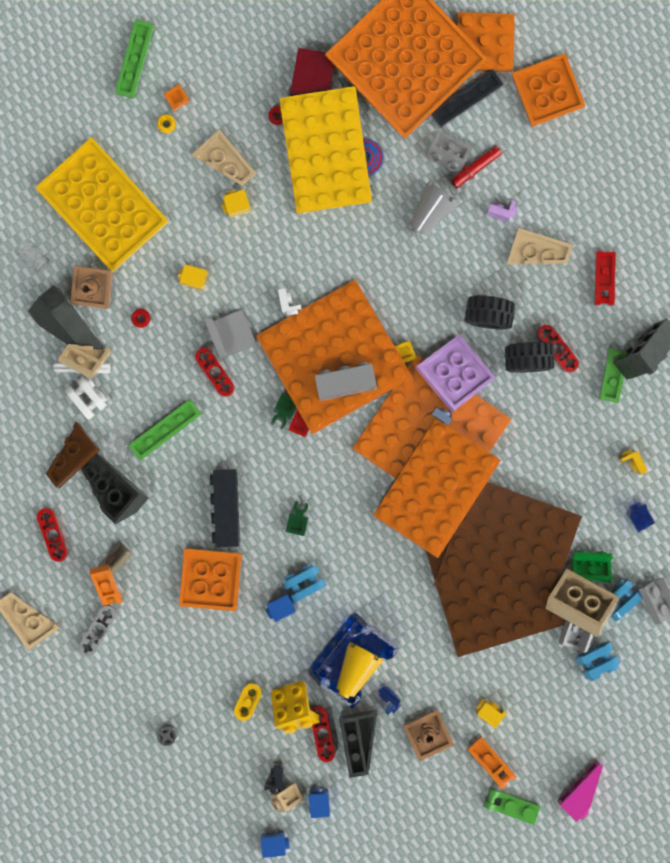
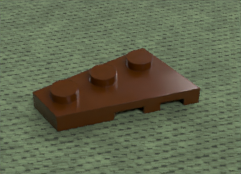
M78 422L74 423L71 435L66 437L63 449L56 455L46 472L54 486L59 489L100 450Z

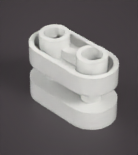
M82 376L77 380L80 385L79 387L74 389L72 386H69L65 392L83 415L90 420L95 416L92 411L95 407L102 410L107 406L105 403L107 398L101 391L97 393L93 388L95 383L90 378ZM84 392L92 400L88 404L80 396Z

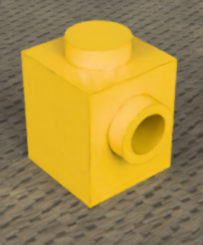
M236 189L230 190L223 196L224 202H221L224 214L228 213L230 218L252 211L245 189L240 191Z

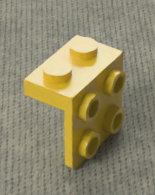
M301 680L272 690L271 698L276 728L286 734L296 732L297 729L310 728L313 724L320 722L319 715L309 709L306 682Z

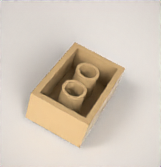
M566 569L548 597L546 609L598 637L614 612L619 597Z

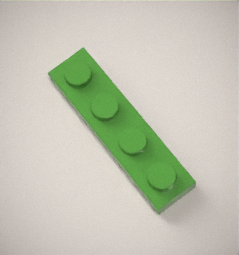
M135 19L115 90L117 95L135 99L154 24Z
M189 399L129 444V447L141 461L202 414L191 399Z

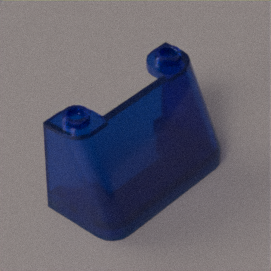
M357 613L351 614L309 669L310 676L321 688L352 709L361 701V689L354 697L350 696L347 699L338 694L339 690L336 688L349 642L354 643L353 648L356 645L378 656L377 661L379 658L385 660L394 658L400 649L396 643Z

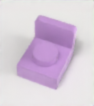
M511 201L508 210L501 204H490L486 215L508 222L510 217L514 218L517 207L514 206L516 201Z

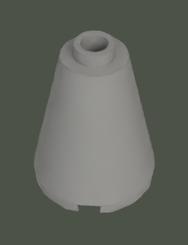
M428 181L411 220V231L418 236H421V234L427 235L457 208L460 203Z

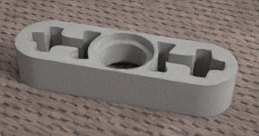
M104 606L100 609L79 644V651L82 655L91 656L99 648L117 618L118 612L114 606ZM109 609L112 611L111 615L113 617H109L105 623L98 621L99 618L101 621L106 615L103 613L104 611ZM94 626H102L104 632L101 636H96L93 633ZM92 638L99 640L98 643L96 641L92 643L91 648H93V651H85L86 647L84 644H88Z

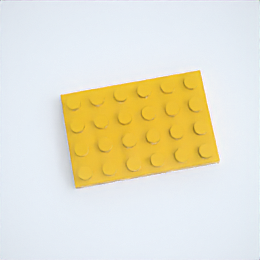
M355 86L279 98L297 214L371 203L372 197Z
M92 136L35 187L113 272L169 223L167 218Z

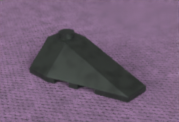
M55 285L39 296L28 310L40 327L65 344L93 346V349L97 350L104 349L101 342Z
M98 453L81 468L86 480L89 481L93 495L100 504L101 511L114 524L137 513L149 499L134 483Z

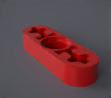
M550 325L541 326L537 331V338L540 342L550 341L548 337H542L543 329L545 331L550 330V338L556 337L557 339L551 344L558 343L563 347L561 354L554 353V360L561 369L567 373L577 370L579 366L577 357L555 329ZM567 352L569 355H567L566 358L569 361H574V363L572 364L573 369L571 367L566 368V360L563 358L560 361L559 357H562Z
M200 348L195 354L196 361L218 393L224 397L231 396L235 390L233 382L213 353L207 348ZM201 352H204L205 354L209 353L207 358L210 362H212L213 360L215 361V363L209 365L207 369H205L204 367L207 365V363L204 360L200 361L199 359L201 358ZM213 367L220 369L221 373L217 378L210 376V370ZM225 376L226 379H223V382L226 385H231L229 387L230 392H221L223 386L220 382L216 385L215 381H219Z
M50 508L41 509L37 514V521L49 555L55 562L64 561L68 557L69 552L56 514ZM45 511L47 514L51 515V517L48 518L49 523H54L55 526H51L45 529L44 526L48 525L46 520H42V516H44ZM51 529L56 530L58 533V537L54 541L48 538V532ZM59 541L61 542V544H58L57 546L59 550L64 551V553L61 554L62 558H60L59 556H55L54 553L57 552L56 546L51 547V544L57 543Z
M317 705L311 711L316 713V710H319L320 713H324L321 716L322 723L326 722L327 724H320L316 727L313 724L312 726L317 754L321 761L330 762L335 757V748L328 714L323 706ZM321 728L328 731V736L325 739H320L317 736V731ZM330 741V743H327V749L332 751V753H329V757H325L324 754L321 755L324 752L323 744L319 746V743Z

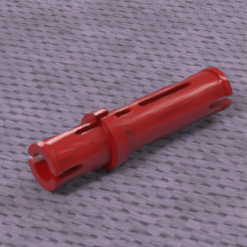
M494 145L473 163L464 166L462 171L450 179L451 184L458 189L469 179L475 178L474 176L502 155L501 150Z

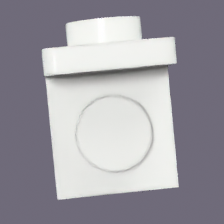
M285 288L279 289L282 313L287 314L288 317L294 314L297 315L298 311L301 310V305L289 307V304H292L291 294L286 293Z

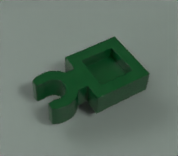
M282 393L273 411L277 414L271 420V424L273 425L276 420H280L282 423L280 429L285 427L287 423L286 418L291 419L296 409V405L290 396Z
M295 501L294 509L296 512L295 514H289L286 532L304 536L308 517L303 516V514L308 510V503H305V508L300 510L297 506L298 501Z

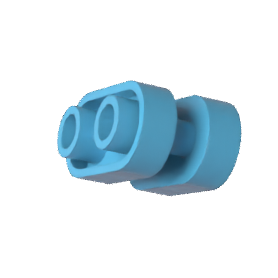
M310 563L301 568V573L295 575L293 572L284 577L283 585L285 589L292 588L294 594L289 596L293 603L327 586L324 579L317 580L315 574L320 572L317 565L312 566ZM309 579L311 585L300 589L298 583Z
M628 578L618 580L614 584L615 588L611 591L619 599L623 595L627 597L622 603L617 604L611 617L614 621L621 619L642 600L639 590L634 592L630 590L633 583Z
M610 641L601 643L589 649L587 653L583 652L575 657L579 666L584 664L586 666L582 671L585 679L594 681L601 677L600 674L606 671L610 673L618 669L620 661L617 655L610 656L609 654L613 650ZM601 656L603 657V660L595 664L592 663L593 660Z

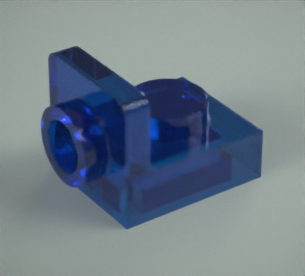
M636 502L629 507L630 510L626 514L635 530L639 533L655 524L647 510V504Z
M382 683L378 688L380 692L379 697L386 703L388 701L391 702L386 707L385 713L387 715L391 712L394 714L401 706V699L386 684Z

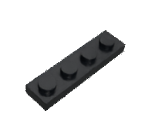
M492 69L444 101L431 116L439 128H442L503 87L504 84Z

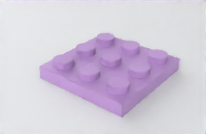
M460 334L415 368L452 413L496 379Z

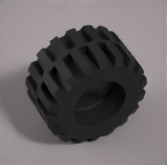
M473 295L467 299L464 321L476 327L507 330L512 328L516 304L500 297Z
M526 342L506 346V371L511 373H528L553 369V344L549 342Z

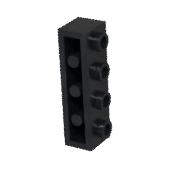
M237 469L213 470V474H210V486L213 485L214 493L210 494L211 505H214V512H211V523L215 524V532H212V543H215L216 547H239L240 526Z

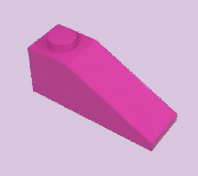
M598 760L557 801L576 822L579 819L583 820L591 808L603 769V765Z

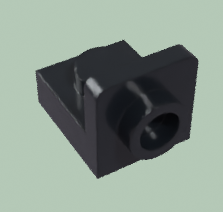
M283 761L274 763V768H271V779L275 781L265 782L264 790L274 793L284 788Z

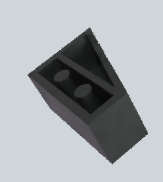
M668 318L655 322L638 338L640 342L633 349L629 347L626 350L628 354L624 358L616 359L613 362L626 380L647 373H654L658 369V364L666 359L667 353L670 350V321Z
M377 709L339 716L349 778L369 775Z

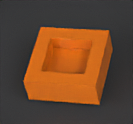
M180 84L164 93L174 112L190 102Z

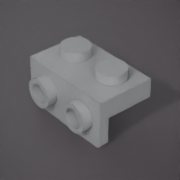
M566 620L558 643L587 653L591 646L593 635Z

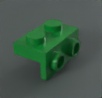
M585 550L574 552L571 559L572 572L590 582H611L613 554L605 551L588 553Z

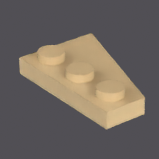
M220 129L191 154L242 186L257 174Z
M518 228L506 264L568 263L573 245Z
M11 592L0 599L1 614L28 651L61 628Z

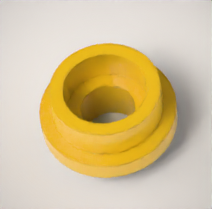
M164 114L158 118L157 127L162 133L169 134L175 130L176 121L173 116ZM170 122L169 127H164L163 124Z

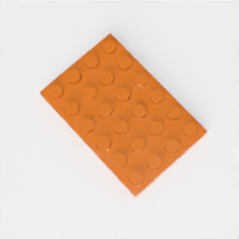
M435 419L373 516L439 558L496 470L501 459L438 419Z

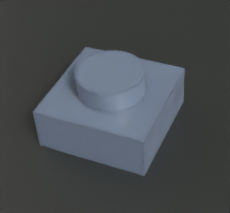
M442 407L440 410L435 408L431 414L446 425H449L452 420L449 417L451 413Z

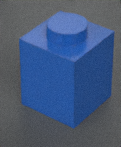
M288 593L267 603L268 608L265 609L269 619H274L275 622L296 612V608Z
M314 787L309 791L311 818L330 817L328 789Z
M284 831L261 834L262 858L286 856V849H290L289 837H285Z

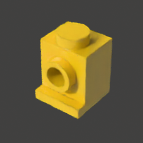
M481 698L475 706V713L495 729L507 714L503 708L499 711V706L492 700L487 702Z

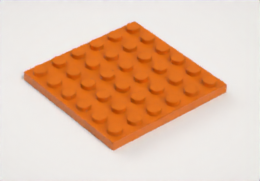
M381 0L325 54V57L355 86L358 92L404 140L488 60L433 0Z
M356 280L349 282L298 311L297 315H291L256 335L312 435L413 378ZM368 362V364L373 365L377 390L320 401L315 375H319L318 372L324 370L334 372L338 371L337 368L343 366L354 368L357 367L358 363Z
M417 354V359L413 360L408 367L413 378L391 391L352 449L397 479L436 419L431 415L435 408L440 410L442 407L450 412L449 417L452 420L447 426L490 452L512 419L477 395L473 396L452 413L415 369L425 360Z

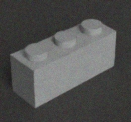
M368 362L358 363L357 367L349 368V366L337 368L338 371L334 372L324 370L318 372L319 375H315L320 401L377 390L373 365L368 364Z

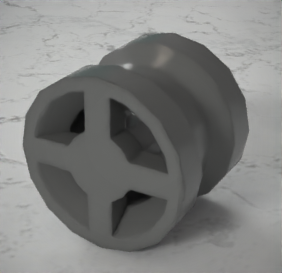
M166 724L158 731L157 740L163 746H170L177 739L178 731L173 725Z

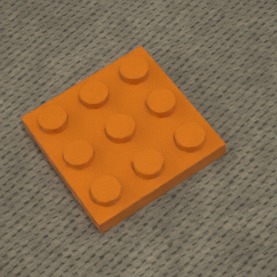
M457 13L458 28L488 59L477 71L489 72L492 69L495 72L513 71L515 14Z
M566 53L511 74L531 128L578 111L586 106Z
M184 548L179 606L237 611L242 553Z

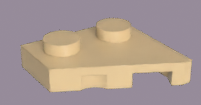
M68 344L59 356L58 362L93 379L111 354V349L97 350L93 349V346Z

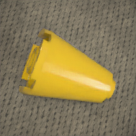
M349 642L347 645L336 687L339 690L338 694L347 699L350 696L354 697L383 662L382 658H379L377 661L378 656L355 645L353 648L354 643Z

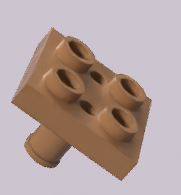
M74 265L70 304L109 309L113 270Z
M438 709L403 725L419 762L454 746Z

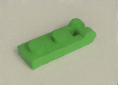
M608 348L599 400L619 403L624 376L614 365L613 360L614 358H624L628 354L626 350L617 351L615 348Z
M489 788V797L485 800L483 807L532 825L535 824L540 805L503 791ZM496 797L501 798L499 804L495 803Z

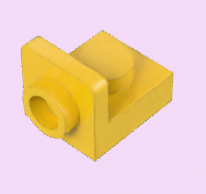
M629 449L621 453L622 457L618 458L619 462L630 459L629 465L634 473L637 472L638 475L648 472L639 451Z

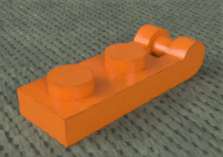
M104 565L91 568L90 576L103 607L110 606L111 603L115 602L116 604L123 603L122 594L118 589L110 566Z
M482 736L467 748L502 790L507 786L506 783L510 780L513 781L517 777ZM504 770L506 774L500 778L498 774Z

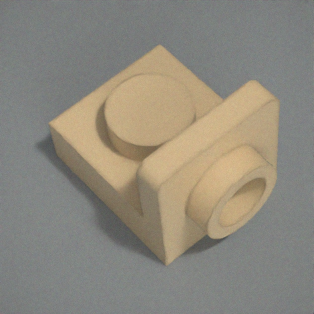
M291 783L278 793L270 795L272 799L271 804L278 812H287L304 800L295 783Z

